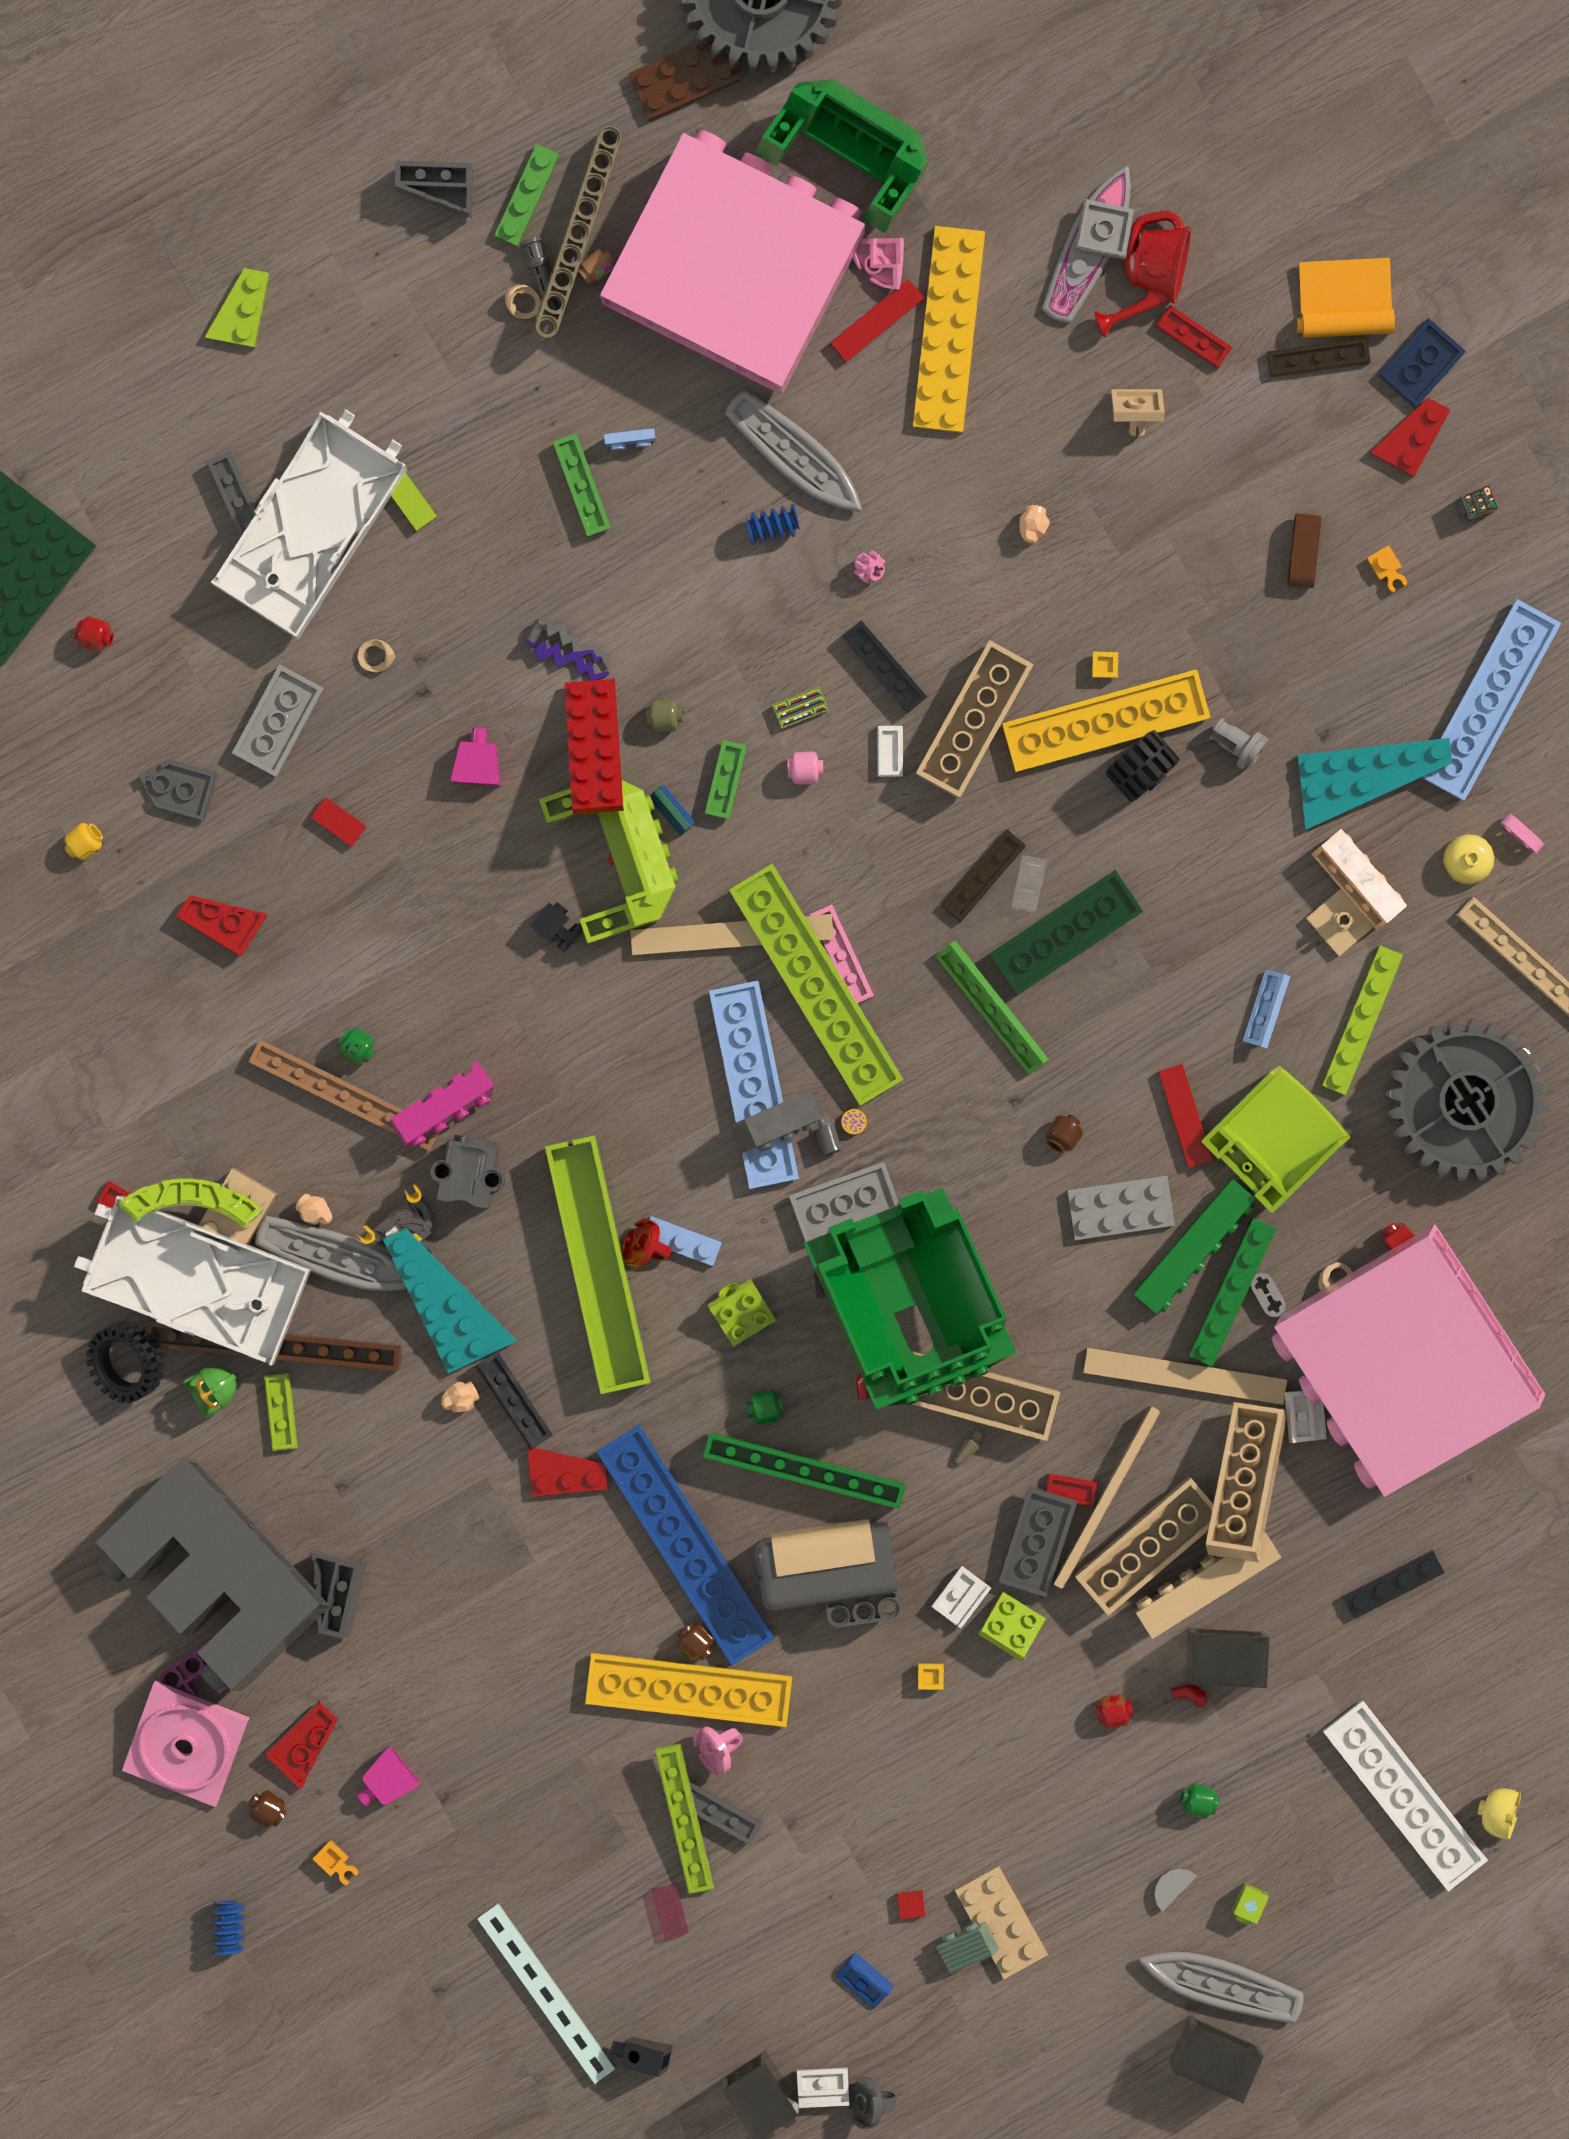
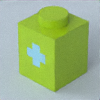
M1243 1883L1232 1908L1233 1914L1237 1915L1235 1919L1246 1925H1250V1922L1257 1924L1269 1898L1268 1893Z

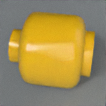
M80 823L66 834L65 850L72 858L77 857L80 860H87L100 850L103 836L95 825Z

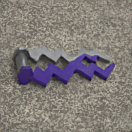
M535 620V624L524 642L533 647L539 661L553 655L557 668L574 661L578 675L580 676L588 671L590 681L609 675L608 671L595 674L592 661L584 664L583 656L591 653L594 664L599 659H602L606 668L610 667L606 651L598 652L596 643L586 648H581L576 633L567 636L566 624H545L540 620ZM544 628H547L548 637L559 631L562 646L572 642L573 652L562 656L559 643L547 649L546 641L539 645L536 642Z

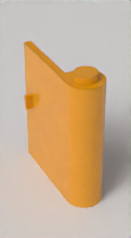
M1390 258L1299 262L1301 318H1297V333H1302L1303 338L1394 334L1395 315L1391 297Z

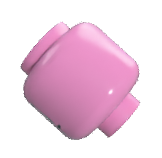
M794 752L792 757L788 758V778H792L793 783L796 785L816 784L818 775H823V760H818L816 752Z

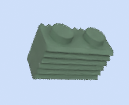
M975 1921L963 1927L964 1931L958 1934L954 1930L942 1936L943 1941L937 1946V1950H939V1954L944 1960L949 1973L991 1957L999 1950L986 1922L978 1925Z

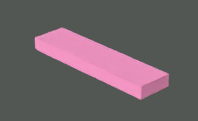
M831 904L809 914V916L832 914L834 940H822L821 942L857 1003H860L874 995Z

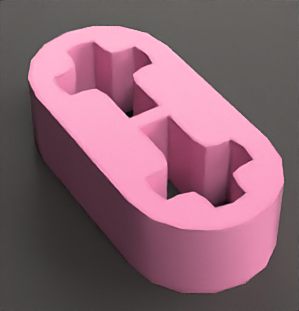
M1508 813L1500 822L1510 834L1532 853L1537 854L1544 846V843L1512 814Z

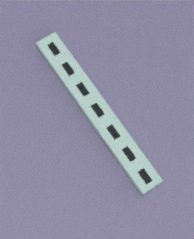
M497 1903L477 1918L594 2084L615 2070L613 2063L500 1904Z

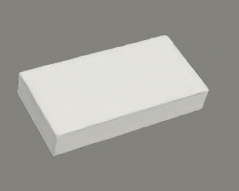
M877 726V777H903V726Z

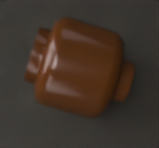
M1070 1114L1067 1117L1062 1115L1056 1116L1046 1130L1047 1144L1059 1153L1072 1151L1083 1136V1130L1080 1127L1081 1122Z
M691 1622L676 1635L679 1638L677 1640L678 1648L689 1660H695L699 1657L702 1661L713 1651L710 1647L714 1639L702 1624L697 1623L693 1625Z
M265 1790L261 1794L256 1792L248 1803V1806L251 1807L249 1811L250 1818L264 1828H269L272 1825L276 1827L287 1812L284 1809V1800L269 1790Z

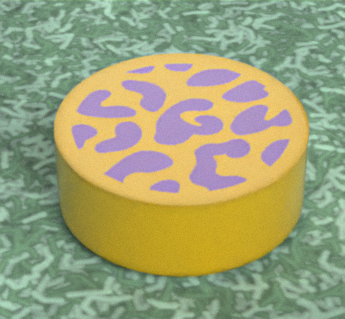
M851 1109L844 1113L841 1124L846 1132L858 1134L865 1129L867 1120L862 1111Z

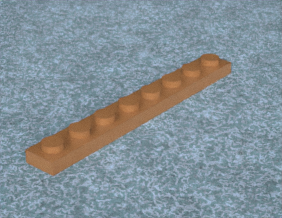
M259 1039L249 1063L397 1135L390 1124V1120L403 1109ZM433 1132L426 1136V1141L420 1147L431 1151L439 1134L435 1135Z

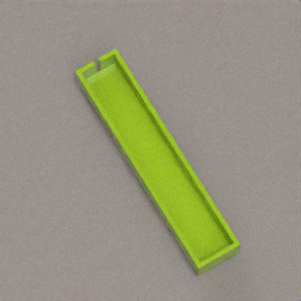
M596 1135L572 1140L573 1146H569L567 1141L545 1146L600 1394L649 1384L651 1379L622 1257Z

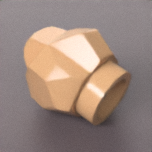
M1029 505L1026 507V512L1020 516V533L1026 542L1035 543L1045 534L1050 524V520L1046 516V509L1037 505Z
M305 1194L297 1202L295 1209L300 1213V1218L304 1222L314 1225L318 1223L326 1225L332 1221V1214L324 1198Z
M471 1381L466 1384L457 1382L445 1391L441 1399V1405L445 1410H452L453 1412L468 1411L473 1409L474 1402L479 1400V1395Z

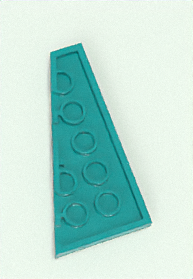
M1450 738L1298 755L1305 830L1451 765Z
M406 1227L383 1238L448 1374L517 1342V1339L483 1307L471 1292Z

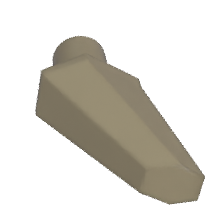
M975 1430L970 1439L966 1438L953 1461L954 1464L960 1466L979 1449L978 1443L984 1437L980 1431Z

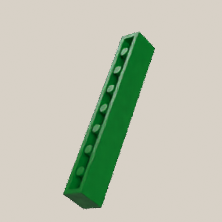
M712 1431L709 1433L703 1455L707 1459L900 1509L906 1483Z

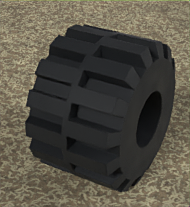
M1153 730L1145 734L1111 764L1105 774L1122 794L1132 802L1141 797L1147 790L1151 791L1167 777L1166 774L1177 765L1180 758L1160 735Z

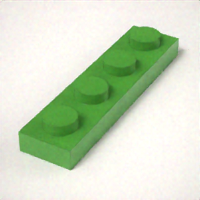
M536 144L494 235L496 238L513 246H519L560 157L558 153Z
M577 433L553 441L587 537L610 530L608 518Z

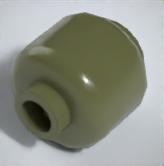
M675 699L653 700L651 706H647V724L652 726V729L656 732L676 731L679 723L684 722V709L679 707Z

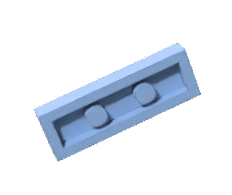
M1265 969L1243 1042L1268 1048L1290 976Z
M653 1216L650 1217L651 1220L659 1225V1242L669 1246L673 1252L711 1266L714 1265L722 1242Z

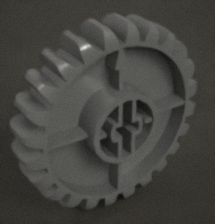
M680 0V8L682 11L689 13L685 19L686 28L694 31L699 29L696 35V44L699 47H704L713 43L711 48V58L717 61L727 54L729 55L730 69L735 70L739 67L741 61H746L749 74H756L759 63H765L769 74H774L777 71L778 61L782 60L789 69L796 67L797 52L804 58L809 59L814 54L813 42L821 45L827 42L828 32L826 28L836 26L838 16L834 9L841 6L842 0H777V5L774 7L775 0H762L760 9L753 8L755 0H745L746 4L742 0Z
M1470 1019L1463 1032L1457 1020H1449L1446 1027V1035L1437 1026H1431L1428 1029L1429 1043L1420 1037L1411 1039L1412 1047L1416 1052L1415 1055L1407 1052H1399L1397 1055L1400 1063L1405 1066L1404 1071L1391 1070L1388 1073V1076L1399 1084L1398 1089H1389L1384 1092L1386 1098L1397 1101V1106L1387 1110L1385 1117L1399 1119L1401 1123L1391 1131V1135L1397 1138L1408 1137L1409 1140L1402 1148L1404 1155H1410L1417 1151L1421 1152L1417 1159V1167L1420 1169L1430 1166L1435 1161L1434 1172L1438 1178L1445 1177L1451 1167H1453V1176L1457 1182H1464L1466 1180L1469 1169H1471L1472 1175L1477 1181H1484L1487 1176V1166L1495 1174L1503 1175L1506 1172L1505 1158L1513 1164H1520L1522 1162V1155L1518 1150L1519 1146L1527 1149H1534L1536 1147L1534 1139L1529 1135L1530 1130L1543 1131L1545 1129V1124L1535 1118L1537 1112L1549 1110L1550 1105L1548 1103L1537 1100V1095L1544 1093L1549 1087L1547 1083L1534 1082L1533 1079L1534 1076L1541 1072L1543 1067L1540 1063L1526 1064L1525 1061L1532 1052L1529 1046L1516 1050L1513 1049L1517 1039L1515 1033H1507L1499 1040V1026L1496 1023L1489 1024L1481 1033L1479 1021L1477 1019ZM1464 1076L1477 1079L1483 1086L1481 1088L1471 1087ZM1454 1080H1456L1465 1095L1473 1094L1475 1099L1470 1101V1104L1480 1120L1477 1121L1469 1107H1460L1459 1102L1463 1100V1097L1454 1085ZM1446 1091H1448L1452 1097V1099L1448 1100L1450 1106L1449 1109H1446L1445 1107ZM1484 1092L1488 1094L1487 1110L1482 1105V1102L1485 1101ZM1453 1113L1463 1114L1469 1125H1463L1454 1121L1450 1115Z

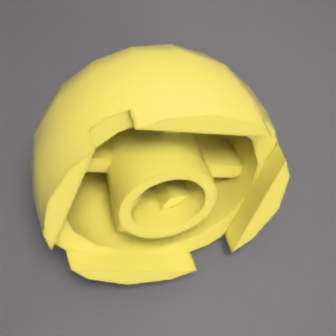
M1465 834L1456 837L1448 844L1444 851L1443 864L1453 880L1460 884L1471 885L1481 882L1489 876L1494 867V853L1492 847L1485 839L1478 835Z
M1506 1788L1495 1789L1488 1795L1486 1801H1480L1478 1814L1482 1815V1825L1488 1833L1505 1840L1511 1838L1517 1817L1515 1818L1517 1808L1520 1806L1521 1792Z

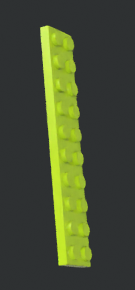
M773 863L730 888V893L859 1105H863L903 1081V1077Z

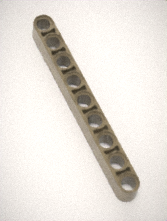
M606 126L599 132L585 168L533 324V336L541 342L552 339L559 329L621 143V133L614 126ZM608 134L612 136L614 144L607 145L603 141V135ZM595 158H602L606 162V168H598L595 165ZM587 182H595L598 185V192H591L587 188ZM580 205L589 207L591 212L589 216H584L580 213ZM571 229H579L583 235L582 239L573 238ZM563 253H572L575 262H566L563 258ZM563 276L567 281V286L560 287L557 285L555 277ZM549 299L556 300L559 304V310H551L547 305V301ZM540 323H547L551 327V333H542L539 328Z

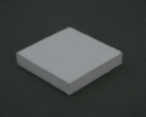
M1085 199L1075 250L1124 260L1134 209Z

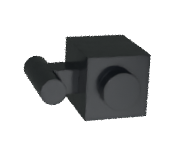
M558 902L554 906L548 903L531 924V927L550 942L557 935L563 938L557 947L565 953L583 928L575 923L570 930H567L564 926L570 919L566 916L568 910Z

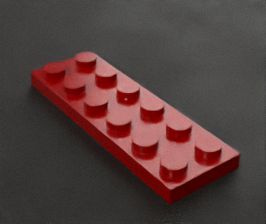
M615 679L565 683L573 815L624 811Z

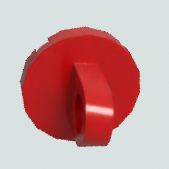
M648 1218L637 1221L635 1223L637 1227L634 1231L630 1230L623 1243L622 1257L626 1259L624 1262L631 1267L639 1268L650 1258L658 1261H668L672 1249L659 1242V1225Z

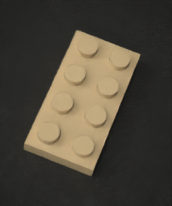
M999 1865L955 1889L971 1921H976L978 1925L986 1922L999 1947V1950L991 1957L1003 1979L1048 1955Z

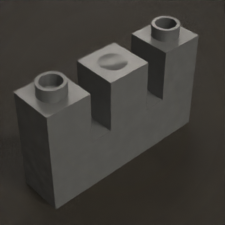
M182 1457L96 1541L98 1546L105 1552L98 1560V1563L117 1582H120L125 1576L129 1579L142 1581L179 1544L184 1547L190 1555L146 1597L181 1635L192 1636L230 1599L241 1609L236 1616L197 1652L207 1663L199 1671L201 1676L219 1693L227 1686L231 1690L243 1691L330 1607L195 1460Z

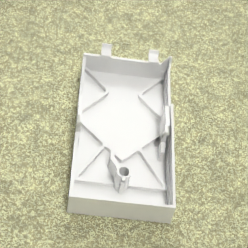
M346 409L339 421L322 412L319 413L290 465L280 480L275 479L254 511L256 515L214 580L211 581L213 586L298 640L408 471L406 464L396 459L402 445L392 439L389 447L384 451L349 429L355 415Z
M124 1196L116 1197L113 1208L98 1204L95 1215L106 1218L108 1221L92 1261L78 1256L74 1265L76 1268L87 1271L82 1292L157 1319L156 1322L192 1336L197 1335L266 1362L269 1365H274L311 1269L160 1210L145 1216L135 1223L118 1206L119 1202L125 1198Z

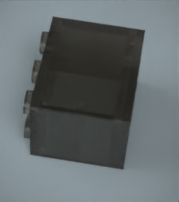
M1188 1627L1186 1679L1191 1685L1267 1688L1269 1636L1264 1631Z
M1189 2016L1171 2055L1169 2064L1173 2073L1244 2103L1264 2056L1259 2046Z
M766 2050L723 2077L722 2092L752 2139H771L775 2135V2130L781 2126L784 2129L788 2128L797 2121L795 2117L799 2115V2101Z

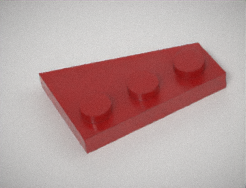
M1427 398L1369 454L1414 477L1450 409Z
M190 895L176 918L239 957H242L268 914Z
M527 1446L532 1497L608 1489L606 1466L604 1463L536 1447L530 1450Z
M319 1700L265 1752V1755L301 1790L338 1718Z

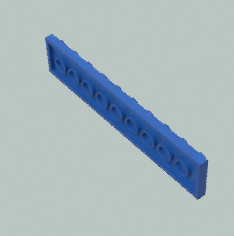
M640 1424L596 1451L730 1664L734 1665L775 1639Z

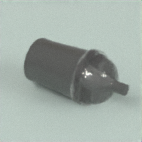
M822 1114L823 1118L815 1121L817 1126L812 1128L811 1131L816 1137L823 1156H829L841 1151L842 1147L836 1131L835 1120H832L827 1114Z

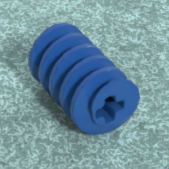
M791 504L790 512H787L785 507L781 506L780 514H777L775 509L771 508L770 516H767L766 512L761 510L760 518L754 512L751 513L750 520L746 518L748 534L752 545H755L756 537H759L761 542L765 543L766 535H769L771 540L775 541L776 533H779L781 538L785 539L786 531H789L791 536L795 537L796 529H799L794 504Z
M213 1901V1904L220 1906V1909L213 1911L212 1914L220 1916V1919L212 1922L213 1925L219 1926L218 1930L212 1932V1935L219 1937V1940L212 1942V1945L218 1946L219 1950L212 1953L217 1955H233L242 1952L244 1946L237 1943L244 1941V1936L238 1933L244 1931V1926L239 1924V1922L244 1921L245 1916L239 1914V1912L244 1911L245 1906L237 1901Z

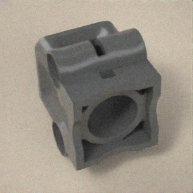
M454 1135V1140L448 1139L444 1160L436 1161L430 1169L432 1178L439 1182L437 1200L447 1202L464 1200L476 1207L490 1208L492 1192L502 1189L506 1182L505 1174L496 1168L500 1148L494 1147L495 1141ZM441 1164H445L449 1168V1175L446 1178H441L437 1173V1169ZM490 1173H495L499 1177V1184L496 1187L490 1186L487 1182V1177Z

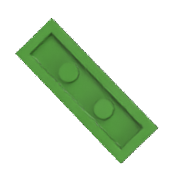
M722 740L705 814L730 819L747 745Z

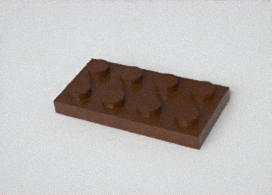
M695 43L628 73L648 120L651 121L741 81L737 68L735 70L729 68V55L725 54L721 59L713 60L711 58L713 43L704 47H699Z

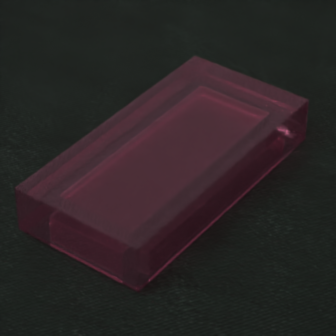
M677 1883L652 1889L664 1939L689 1933Z

